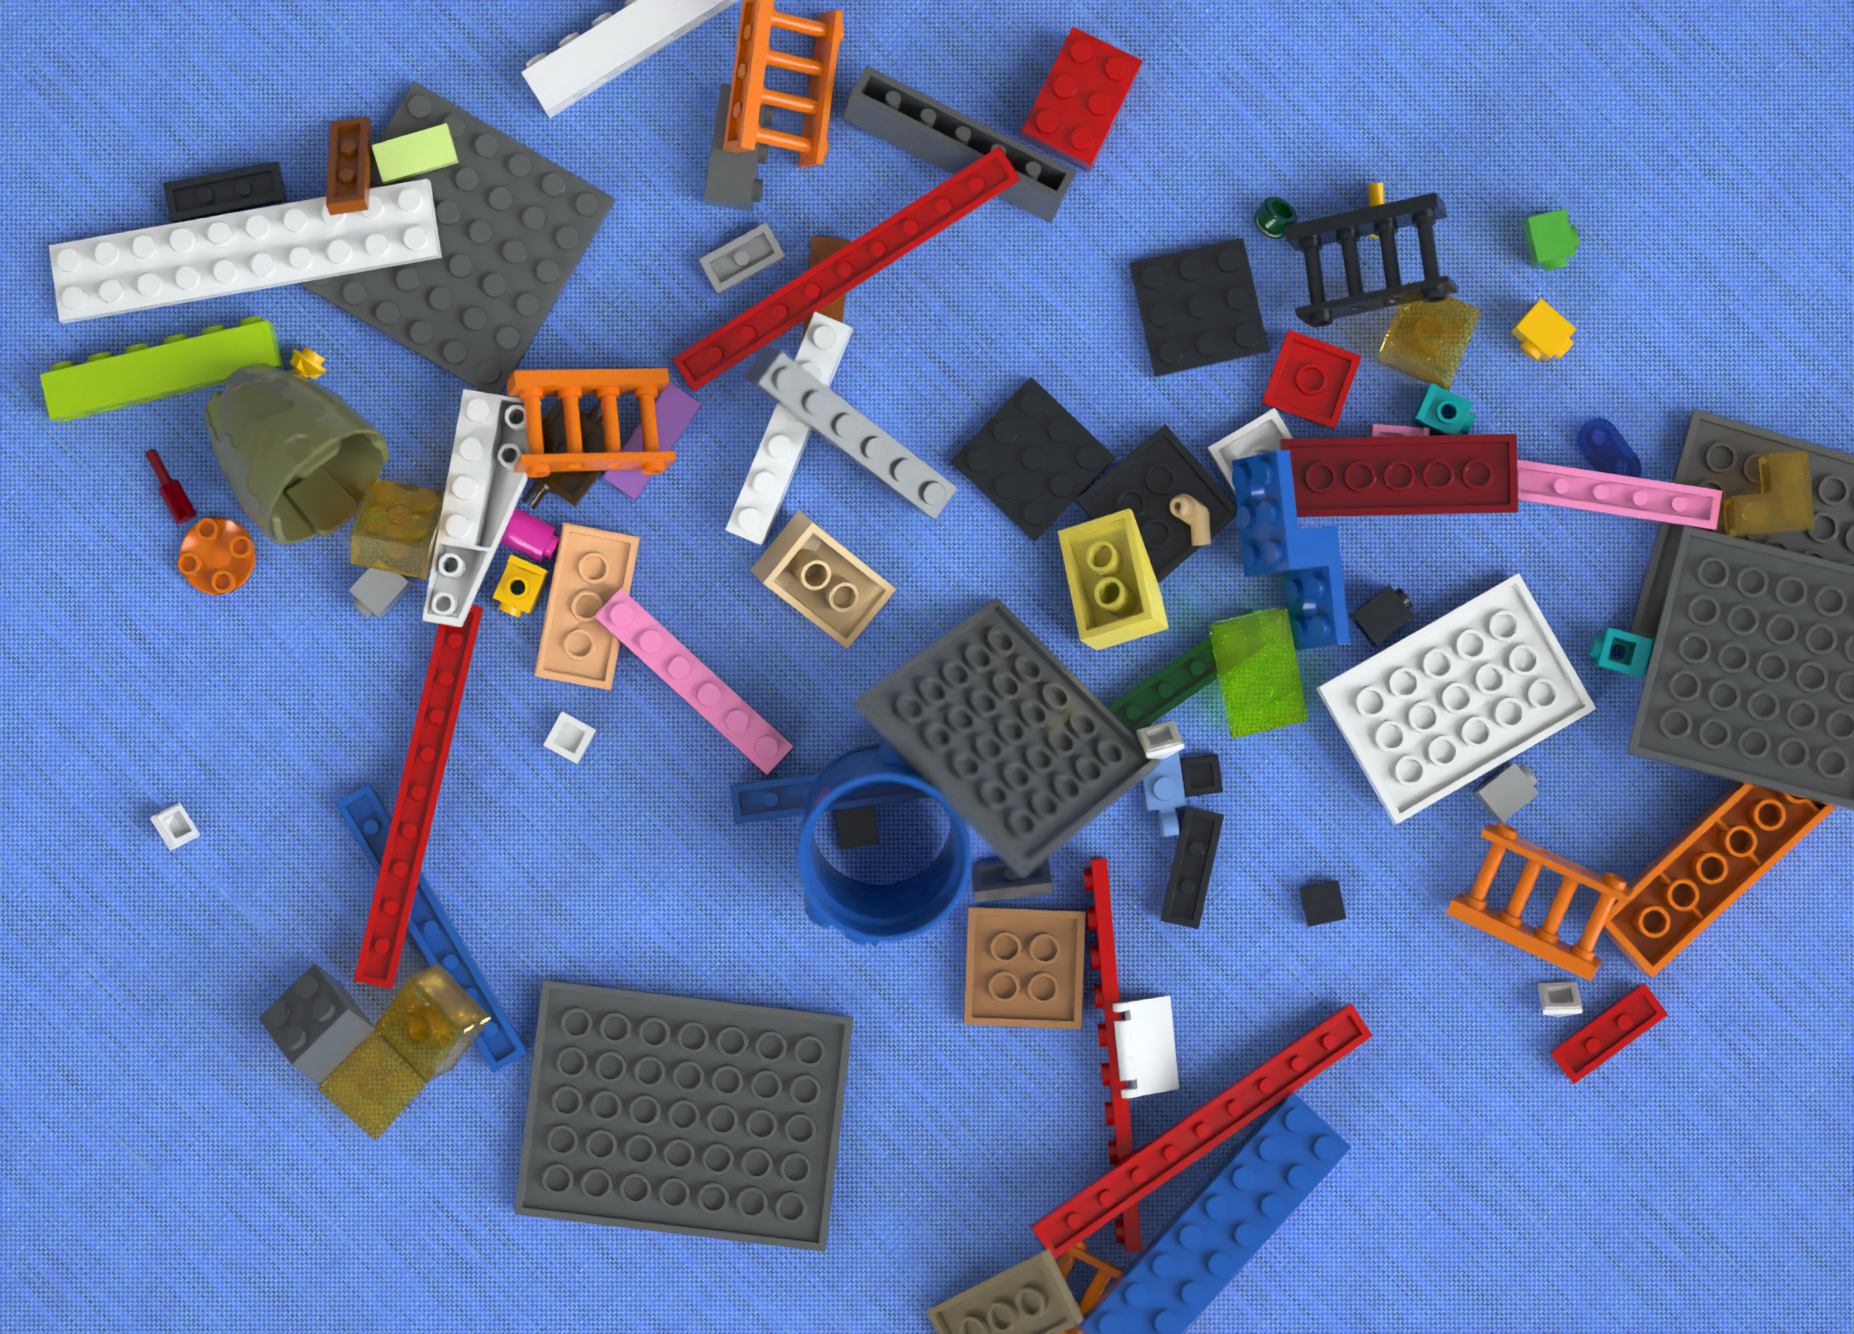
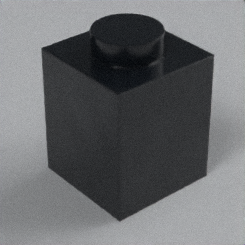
M1389 585L1356 609L1349 617L1370 644L1375 646L1414 616L1409 610L1413 604L1399 587L1394 591Z

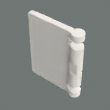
M1170 996L1113 1003V1012L1125 1011L1126 1019L1114 1021L1120 1081H1132V1088L1121 1090V1097L1135 1098L1179 1089Z

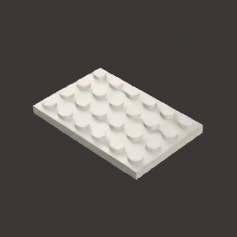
M1519 573L1316 688L1394 825L1596 710L1594 703Z

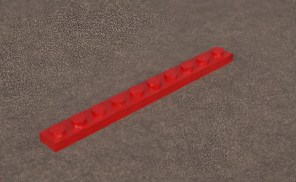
M1001 146L997 147L674 357L672 359L691 390L693 392L812 316L814 312H818L1021 180L1020 176Z
M472 605L462 627L438 625L353 981L393 990L483 607Z
M1107 858L1090 859V867L1083 868L1085 891H1093L1094 906L1087 907V920L1089 930H1096L1097 945L1090 946L1092 969L1100 970L1101 984L1094 985L1095 1007L1103 1008L1104 1023L1097 1024L1099 1047L1107 1048L1108 1062L1101 1063L1102 1085L1110 1086L1111 1101L1104 1102L1106 1126H1114L1115 1141H1108L1109 1163L1113 1165L1118 1164L1133 1153L1129 1100L1128 1098L1121 1097V1090L1127 1089V1081H1120L1114 1021L1121 1020V1012H1113L1112 1005L1113 1003H1120ZM1137 1201L1121 1213L1122 1219H1115L1117 1243H1124L1126 1253L1142 1251Z
M1352 1003L1345 1004L1029 1225L1044 1250L1049 1249L1055 1260L1373 1035Z

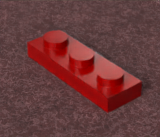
M1642 982L1551 1049L1549 1054L1572 1084H1576L1668 1014L1647 985Z

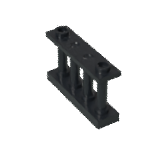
M1434 192L1284 226L1286 241L1296 251L1304 253L1311 305L1295 308L1296 316L1311 327H1324L1332 324L1333 319L1423 300L1425 303H1436L1447 299L1448 294L1457 293V284L1448 275L1440 277L1433 225L1436 224V220L1447 218L1445 202ZM1413 225V227L1417 228L1424 280L1402 285L1395 234L1398 232V228ZM1375 234L1379 236L1386 288L1364 293L1357 242L1360 241L1362 236ZM1337 242L1342 247L1348 297L1326 301L1319 251L1323 248L1322 245Z

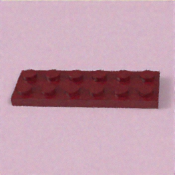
M1517 434L1280 439V450L1290 451L1297 518L1518 513Z

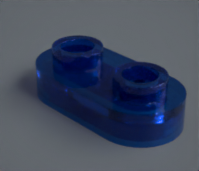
M1594 418L1585 422L1580 427L1577 433L1578 447L1596 472L1619 475L1616 471V464L1622 461L1628 465V473L1625 476L1640 477L1642 467L1639 458L1610 421L1603 418ZM1599 430L1604 433L1605 441L1603 444H1596L1593 441L1592 434L1594 431Z

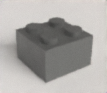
M315 963L258 1018L290 1064L318 1084L375 1030V1027L342 983Z

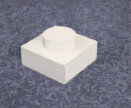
M562 711L543 746L579 764L597 730Z

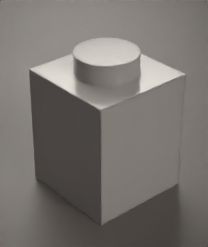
M379 556L348 591L356 597L352 604L365 616L370 618L372 614H375L377 617L384 618L414 583L389 560Z
M1508 763L1473 791V793L1496 822L1503 823L1539 794L1534 787L1538 781L1524 764L1518 767L1516 763Z

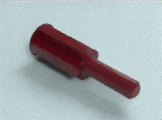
M156 449L148 450L146 457L162 485L158 490L176 525L190 521L197 513L179 480L171 479Z

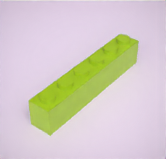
M254 316L240 320L239 327L225 330L224 325L211 326L202 329L201 336L187 339L186 334L169 336L163 339L164 345L149 348L148 343L128 346L125 348L126 354L111 357L110 352H104L88 356V363L76 366L73 365L72 361L53 364L49 366L51 372L39 374L49 418L54 422L62 423L225 384L226 378L231 373L251 364L265 363L284 370L285 367L275 324L269 320L263 321L262 316Z

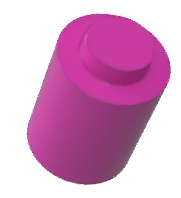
M515 507L500 543L540 563L544 557L552 558L559 545L560 538L555 536L557 532L556 527Z

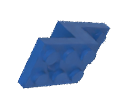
M1278 450L1232 460V483L1236 494V520L1240 530L1242 548L1240 556L1244 565L1245 577L1283 574V593L1287 603L1288 635L1291 639L1292 651L1349 644L1350 637L1337 526L1298 529L1290 451Z

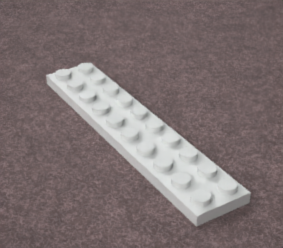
M428 179L369 189V210L330 216L326 206V197L49 245L59 321L63 324L442 258L431 182Z

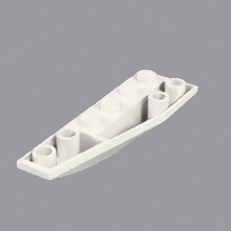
M463 389L422 621L456 627L463 626L528 480L526 472L514 473V464L520 455L528 454L524 401H521L520 398Z

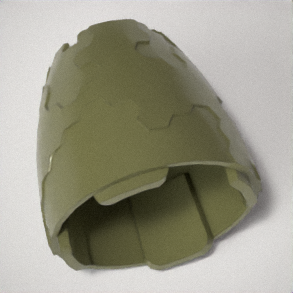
M265 363L251 364L231 373L225 380L227 388L224 392L216 391L205 407L204 421L206 430L209 431L215 458L238 502L245 509L248 516L275 543L289 545L303 542L316 535H330L357 514L360 507L359 503L372 488L382 471L384 463L389 461V451L385 437L362 415L348 405L341 396L318 383L309 381L308 378L298 373L289 372Z

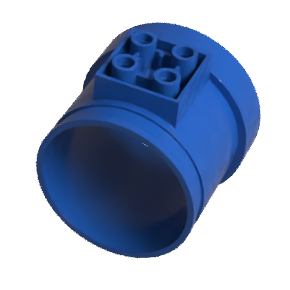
M884 737L881 743L859 746L839 755L821 771L814 781L808 794L805 815L799 829L797 851L799 876L804 889L805 914L809 915V920L825 929H829L830 926L844 932V936L858 945L864 946L867 942L877 947L879 942L901 941L918 936L943 921L963 896L972 866V850L967 823L946 801L945 797L930 785ZM879 780L900 781L920 788L941 805L950 819V831L940 854L926 869L901 882L869 884L849 878L835 869L825 859L813 836L817 822L826 807L838 795L856 785Z

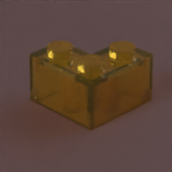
M1808 450L1768 453L1758 457L1762 494L1731 496L1723 499L1727 536L1736 538L1805 532L1815 529Z

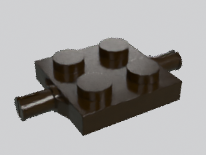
M561 400L557 401L542 421L544 454H567L563 401ZM598 400L589 413L579 410L583 453H605L604 430L601 424L603 421L601 400ZM604 471L550 472L548 476L533 478L535 481L534 485L521 500L535 510V507L545 494L550 492L560 495L574 507H577Z

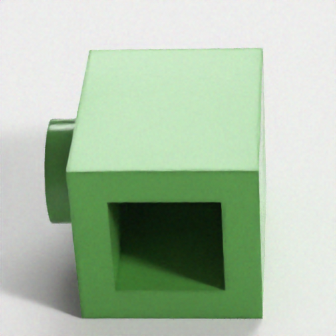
M1566 209L1527 217L1522 222L1532 268L1543 266L1544 272L1567 267L1566 260H1570L1576 255L1575 248H1579L1580 242L1576 226H1570Z

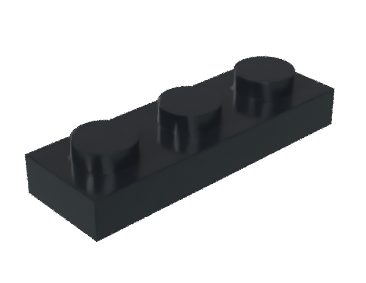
M278 161L163 183L170 222L172 223L287 201L281 165Z
M1185 806L1160 921L1199 929L1223 823V814Z

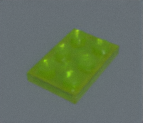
M1276 607L1208 623L1229 733L1233 739L1308 721L1286 607Z

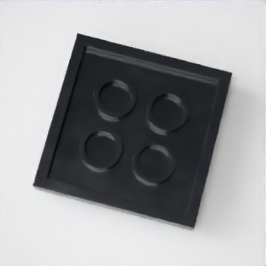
M1244 238L1129 263L1154 378L1269 352Z
M1031 377L951 460V463L1032 541L1036 542L1116 457Z
M1166 424L1076 499V502L1092 520L1129 508L1133 511L1157 583L1161 582L1202 547L1192 546L1191 526L1171 513L1169 505L1172 498L1180 494H1188L1207 507L1210 516L1211 538L1235 519L1237 507Z

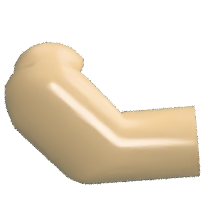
M1180 494L1172 498L1169 505L1170 511L1174 516H1177L1191 526L1192 546L1211 545L1210 516L1207 507L1188 494Z

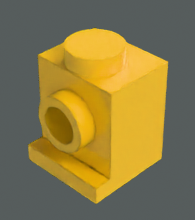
M510 554L507 561L508 564L493 598L501 601L498 609L518 618H520L522 611L532 615L550 572ZM518 580L523 581L525 584V591L521 595H515L511 590L512 584Z

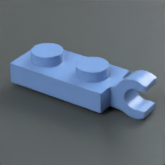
M1178 751L1165 759H1158L1160 764L1142 780L1146 811L1158 810L1161 837L1179 835L1175 807L1186 806Z

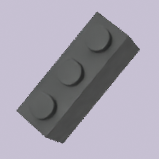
M722 84L704 192V202L710 206L752 212L753 202L760 203L763 179H757L759 163L766 164L769 145L757 142L754 150L740 153L723 150L731 85ZM761 104L758 119L760 127L765 128V125L772 126L775 106Z

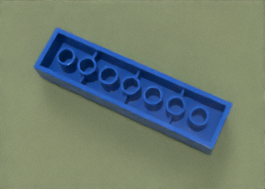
M1291 1093L1269 1111L1083 1315L1085 1321L1076 1327L1083 1334H1183L1352 1147L1295 1093Z

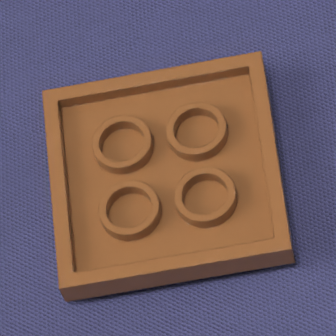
M968 907L964 1025L1081 1029L1086 912Z

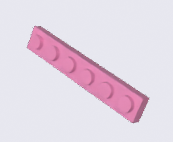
M1517 460L1518 500L1716 530L1722 490Z
M622 588L594 616L766 775L791 750L793 745Z

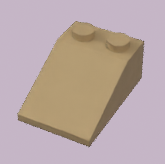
M798 510L750 569L764 585L847 650L897 590L800 510Z

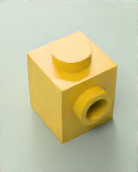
M1541 298L1530 308L1510 333L1522 342L1519 347L1528 357L1534 361H1538L1540 358L1542 361L1547 362L1553 356L1559 360L1570 349L1574 341L1569 337L1576 331V328Z

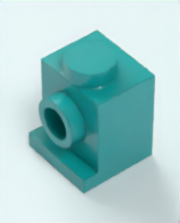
M1431 383L1426 387L1411 422L1423 428H1429L1430 431L1439 435H1459L1460 433L1467 435L1474 422L1476 413L1470 411L1473 405L1472 401ZM1448 405L1454 409L1455 414L1452 419H1445L1442 416L1441 409L1443 406Z
M1607 627L1603 628L1601 635L1594 634L1589 648V656L1595 657L1593 663L1595 667L1636 679L1644 678L1654 640ZM1614 645L1620 646L1623 650V655L1619 660L1612 658L1610 650Z

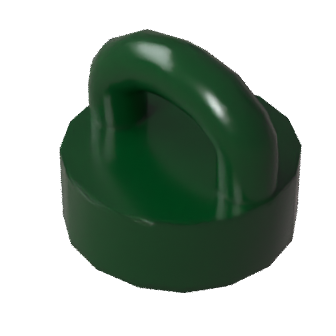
M1268 197L1255 213L1254 222L1256 227L1265 236L1271 239H1282L1285 237L1284 226L1296 224L1297 215L1293 207L1285 200L1278 197Z

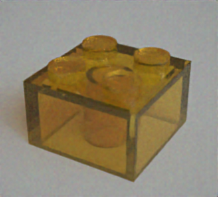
M1447 296V299L1436 303H1425L1423 300L1398 305L1379 349L1377 363L1428 384H1436L1438 387L1450 391L1479 323L1482 309Z
M371 477L351 530L350 564L427 580L432 567L445 492Z
M437 963L410 977L374 1027L375 1031L425 1083H428L453 1070L491 1020V1017Z
M376 1026L375 1030L328 1075L317 1089L376 1141L383 1137L434 1077Z

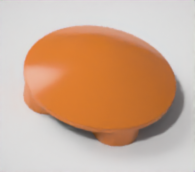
M222 517L203 518L183 538L179 551L178 568L187 581L201 592L211 595L231 593L244 585L254 570L256 549L253 539L243 526L231 519Z

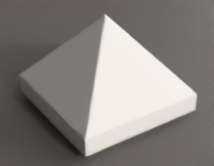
M1174 720L1136 730L1146 758L1165 759L1184 749L1183 740Z
M180 802L150 818L170 851L200 836L199 831Z
M1577 982L1538 983L1537 988L1544 1015L1564 1017L1582 1013L1583 1008Z

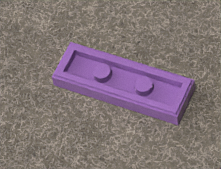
M670 382L655 402L659 452L671 451L702 407V404ZM641 423L621 452H644ZM607 470L603 478L636 501L653 475H644L641 470Z

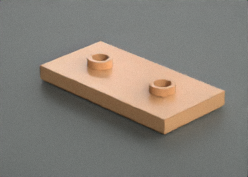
M563 523L534 676L611 690L620 640L594 616L620 588L629 595L640 537Z

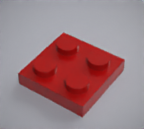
M1288 329L1261 404L1335 430L1362 356Z

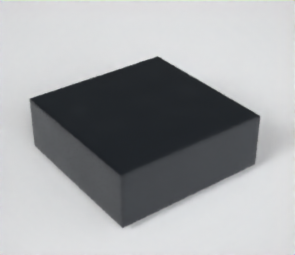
M1218 754L1180 759L1185 797L1223 792Z
M874 805L835 811L840 849L879 844Z
M1338 880L1299 888L1307 927L1346 919Z

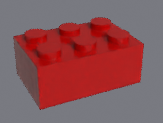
M1072 26L1021 130L1020 139L1090 173L1141 69L1143 60Z

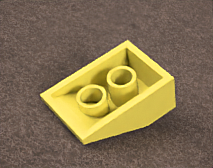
M1130 508L1058 531L1080 641L1098 651L1169 629L1161 591L1133 511Z

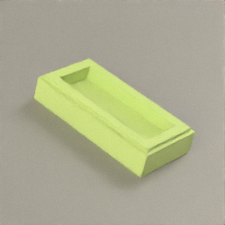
M447 123L372 145L384 185L459 163Z

